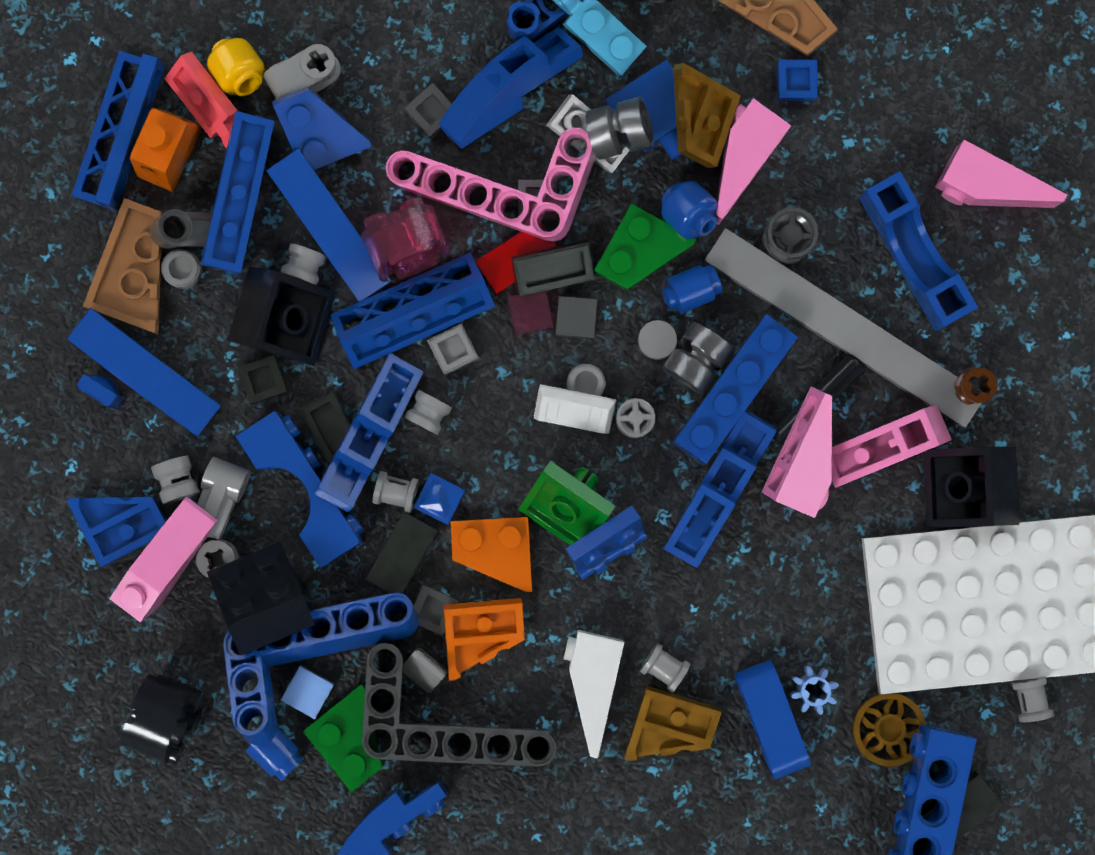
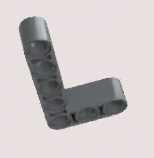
M388 643L377 644L368 653L362 744L365 752L372 758L381 760L538 767L550 763L555 757L556 743L553 737L547 732L536 728L399 722L402 655L398 648ZM388 649L394 653L396 663L392 670L381 672L373 665L374 655L379 650ZM379 689H386L393 695V705L387 711H377L371 705V696ZM377 729L386 730L391 735V744L383 751L374 750L368 743L370 734ZM416 731L426 732L430 736V746L421 753L413 752L408 746L409 737ZM455 733H464L469 738V748L463 754H453L448 749V741ZM495 735H504L508 740L507 751L501 756L491 755L487 748L488 741ZM534 737H543L547 742L545 754L539 758L530 757L527 753L528 742Z

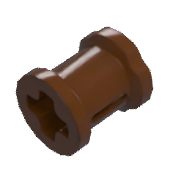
M975 368L962 373L954 383L956 397L967 405L989 401L997 391L995 375L985 368ZM979 379L981 382L978 388L982 392L972 394L970 391L973 386L969 381Z

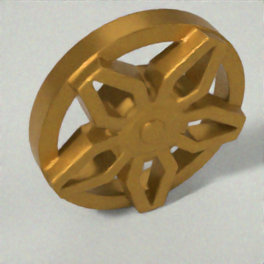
M898 693L876 694L865 700L857 709L852 723V734L857 748L867 759L881 766H900L911 761L914 757L911 756L910 751L907 753L906 742L903 740L904 737L912 738L915 732L919 733V728L906 732L905 724L919 725L920 728V724L926 725V721L920 708L909 698ZM888 699L883 706L884 714H881L877 709L870 708L874 703ZM896 700L897 712L891 714L889 709L893 701ZM903 702L913 710L917 719L909 717L901 719L904 714ZM865 712L874 714L877 717L874 723H870L865 718ZM861 722L867 728L873 729L872 732L865 735L863 740L860 737ZM876 737L878 743L866 749L865 747L870 739ZM886 745V751L892 759L878 758L872 755V753L882 750L883 746ZM893 745H900L901 757H898L893 751Z

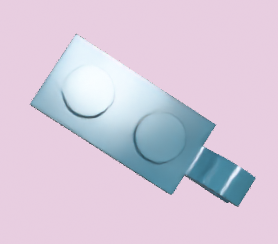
M553 0L570 15L562 25L618 76H622L647 47L597 0H582V2L580 0Z

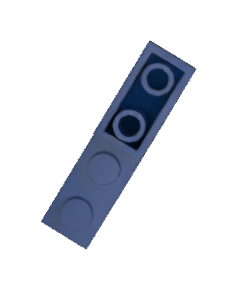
M557 27L534 43L524 35L491 60L468 83L439 123L440 128L461 149L524 109L521 97L583 57L581 46L560 27Z
M439 778L407 800L398 787L381 800L361 820L337 855H390L393 847L386 837L390 835L393 840L398 839L413 827L410 821L423 813L425 818H428L444 807L445 803L442 799L447 796L448 789Z

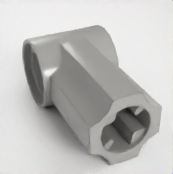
M215 456L210 460L201 482V489L203 491L197 505L218 520L207 537L221 540L234 505L240 501L245 492L251 471Z

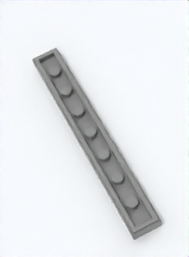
M724 229L704 260V263L707 265L711 264L715 270L844 353L854 357L860 363L928 407L937 404L941 415L961 428L967 427L981 403L967 405L956 397L954 383L957 376L728 229ZM974 387L970 391L972 394L980 393V391Z

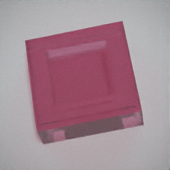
M546 291L524 296L514 295L508 297L516 336L553 328Z

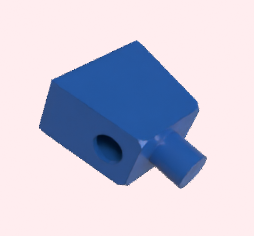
M665 60L605 99L604 106L609 105L611 108L616 109L618 102L641 96L646 104L654 134V145L642 150L648 152L661 143L673 161L683 154L678 152L673 70L668 60Z

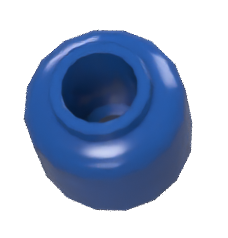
M694 181L678 182L665 192L661 202L662 217L680 236L686 239H694L699 236H706L712 232L717 224L716 211L718 201L701 185Z

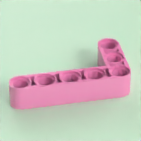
M581 128L567 129L558 139L538 197L409 151H398L392 154L386 163V173L393 183L406 191L543 240L555 242L564 238L570 229L596 155L586 131ZM580 139L587 142V150L582 156L574 158L568 155V147L574 140ZM406 162H413L415 166L414 174L407 180H401L399 178L401 165ZM440 175H449L451 179L449 188L445 192L436 193L434 189L435 180ZM560 177H572L574 183L570 192L564 195L555 193L554 186ZM485 187L487 191L486 200L481 205H471L469 200L471 192L475 188ZM512 200H521L524 206L521 215L514 219L507 218L505 214L507 204ZM551 212L559 214L560 223L558 227L551 232L543 231L541 227L543 217Z

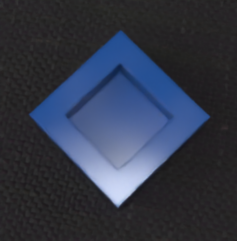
M778 60L777 101H816L818 98L817 60Z

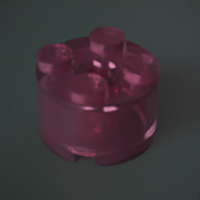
M421 198L405 201L400 205V210L388 215L377 213L363 221L366 229L361 237L378 278L382 282H389L387 275L396 273L398 280L417 275L437 265L439 262L436 256L444 251L446 257L451 253V247L434 207L423 204Z

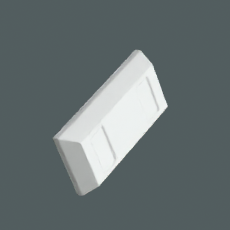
M540 384L534 419L609 434L616 399Z

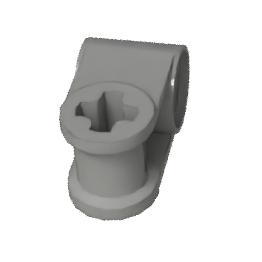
M314 44L291 58L273 65L263 74V78L275 99H278L305 87H309L315 93L321 91L338 80L341 66L338 59L327 46ZM319 59L324 61L326 67L322 72H319L315 63Z

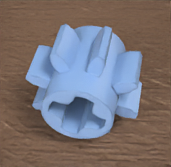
M807 665L804 670L806 675L801 678L797 676L791 677L797 683V691H792L789 697L793 699L801 698L803 700L800 704V711L806 712L811 705L814 706L819 715H822V705L827 702L831 704L837 703L831 697V689H836L839 684L825 680L828 675L827 669L822 668L818 675H815L811 667ZM819 680L818 687L822 690L819 697L812 695L808 700L810 693L805 690L808 683L815 685Z

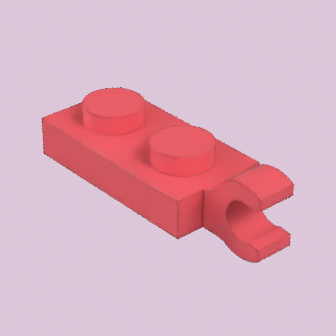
M193 52L183 54L164 79L208 136L213 138L219 135L227 149L234 113L238 110Z

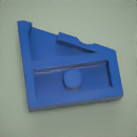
M309 87L272 101L293 152L299 148L313 170L372 147L368 136L359 132L346 121L343 115L328 106Z
M156 497L71 498L67 500L100 567H105L148 545L167 521Z

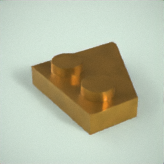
M685 63L676 64L673 68L678 152L707 168L717 167L741 95Z
M646 685L624 759L634 761L637 760V757L660 754L661 756L677 754L681 750L692 752L710 749L722 713L721 708Z

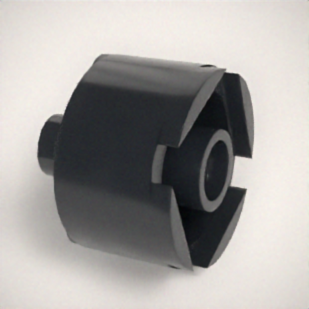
M154 672L153 675L149 674L141 684L130 707L134 712L131 723L125 721L121 735V745L162 762L176 765L184 750L185 743H182L185 734L192 735L198 725L201 713L197 712L204 692Z

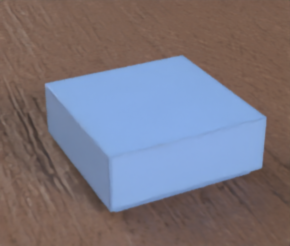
M300 665L281 701L316 719L335 683Z

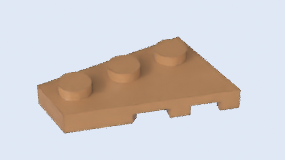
M716 0L806 56H809L838 32L837 27L814 0Z
M126 198L123 199L83 307L87 309L91 307L98 313L158 334L162 248L152 240L150 228L154 219L163 214L161 211Z

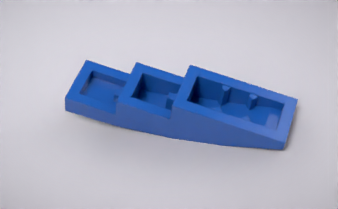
M299 148L267 170L272 180L359 302L369 298L392 282Z
M91 307L67 337V340L196 436L201 433L221 406L217 401L189 382L184 376L156 357L154 353Z
M389 353L314 492L315 495L347 512L353 508L369 474L373 471L388 439L393 434L423 374L422 370Z
M747 410L744 411L731 429L665 544L664 550L698 568L736 505L738 497L757 468V463L776 434L777 427Z

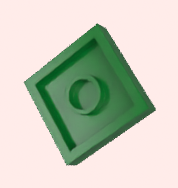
M550 461L518 510L568 545H572L604 524L616 506L593 490L599 481L594 473L591 474L585 484L582 483L589 469L584 467L578 468L575 475L572 476Z

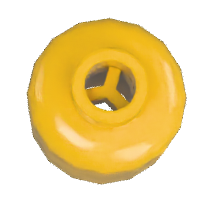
M226 38L218 41L213 46L207 60L209 73L220 89L228 95H249L257 90L262 83L265 71L263 61L245 39Z

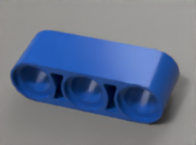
M771 659L735 672L734 677L773 779L775 780L810 767L809 756Z

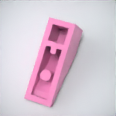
M754 98L747 108L742 104L737 107L731 124L732 128L727 136L716 199L718 201L716 211L718 225H720L791 127L790 124Z
M963 140L955 148L935 185V188L943 191L941 195L944 199L956 205H963L965 203L977 206L1055 208L1063 203L1067 197V194L966 140Z
M811 386L763 487L762 493L776 502L815 518L818 510L823 508L828 500V489L832 483V396Z
M937 404L832 447V482L834 487H839L951 441L952 438Z
M188 497L183 499L129 568L109 599L141 623L161 606L218 520Z

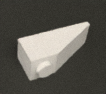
M577 630L576 638L568 637L563 659L570 661L569 671L590 757L598 758L624 641Z

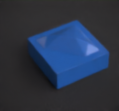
M83 374L77 384L78 389L109 408H119L125 398L121 395L115 383L103 376Z
M430 473L413 508L449 525L466 490Z

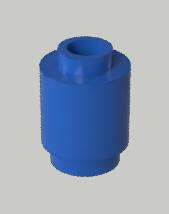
M711 264L705 267L697 265L666 278V287L662 289V295L670 310L676 308L679 314L714 301L715 296L722 293L720 279Z
M278 727L274 738L269 743L257 746L250 744L245 751L271 778L275 775L280 781L303 760L297 753L299 748Z

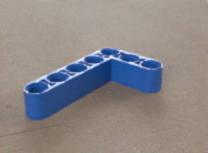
M390 593L311 610L310 614L315 625L292 634L289 643L282 647H277V641L242 656L238 655V649L230 632H228L225 636L223 647L232 719L235 729L250 744L257 746L269 743L277 732L270 667L409 637L416 631L419 625V617L411 600L404 594ZM395 611H407L406 617L399 622L390 621L391 615ZM357 619H369L368 624L363 629H352ZM330 626L329 633L325 637L314 638L318 628ZM258 679L255 689L250 692H243V687L248 680ZM263 716V722L259 728L252 731L247 730L252 718Z

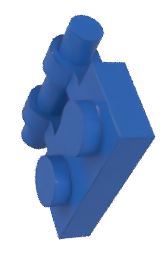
M630 506L567 547L566 551L569 559L575 566L574 569L577 574L584 580L593 573L599 575L607 569L606 565L622 554L628 556L636 551L635 546L647 539V536L643 531L644 528L640 516L634 507Z

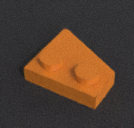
M528 517L450 521L453 561L524 592H532Z
M521 598L443 605L449 681L460 678L463 671L479 662L481 664L486 663L494 658L499 651L510 649L525 640Z

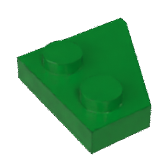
M631 203L598 262L594 273L628 291L682 252L693 247L696 239H686L680 236L666 222Z
M364 683L359 685L303 731L351 793L383 767L382 760L369 756L362 744ZM375 730L370 734L368 743L371 748L380 751Z

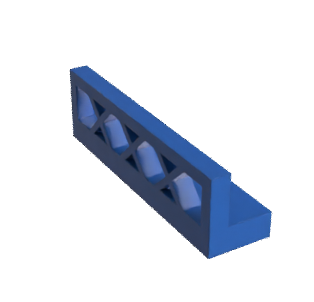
M119 51L71 195L74 198L118 211L133 167L130 155L149 111L152 109L165 70V66L157 57L144 53L142 57ZM127 63L139 66L133 85L129 89H127L122 80ZM120 85L123 92L117 94ZM127 99L121 121L115 125L110 115L112 106ZM108 121L111 128L104 131ZM115 135L108 160L103 161L98 151L100 142ZM96 158L98 165L92 167ZM103 171L97 194L93 195L84 192L88 178Z
M239 111L234 113L201 265L224 270L225 274L233 276L241 273L275 121Z
M470 252L337 311L330 316L340 343L353 368L356 369L495 307ZM470 268L471 275L459 280H452L454 274ZM428 286L434 287L430 293L417 296L419 290ZM389 303H398L394 309L388 312L381 311ZM356 318H363L360 324L347 330L344 329L343 324Z

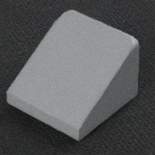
M417 648L402 666V672L428 693L432 692L447 674V669L422 648Z

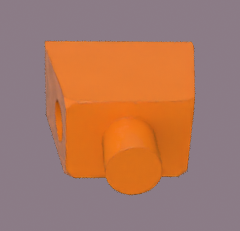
M152 107L130 155V161L137 177L174 193L202 129L201 125L167 110Z

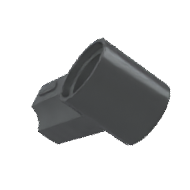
M168 210L152 222L150 228L151 238L155 244L166 249L175 247H205L212 212ZM165 220H172L178 225L180 233L177 239L170 238L165 234L163 229Z

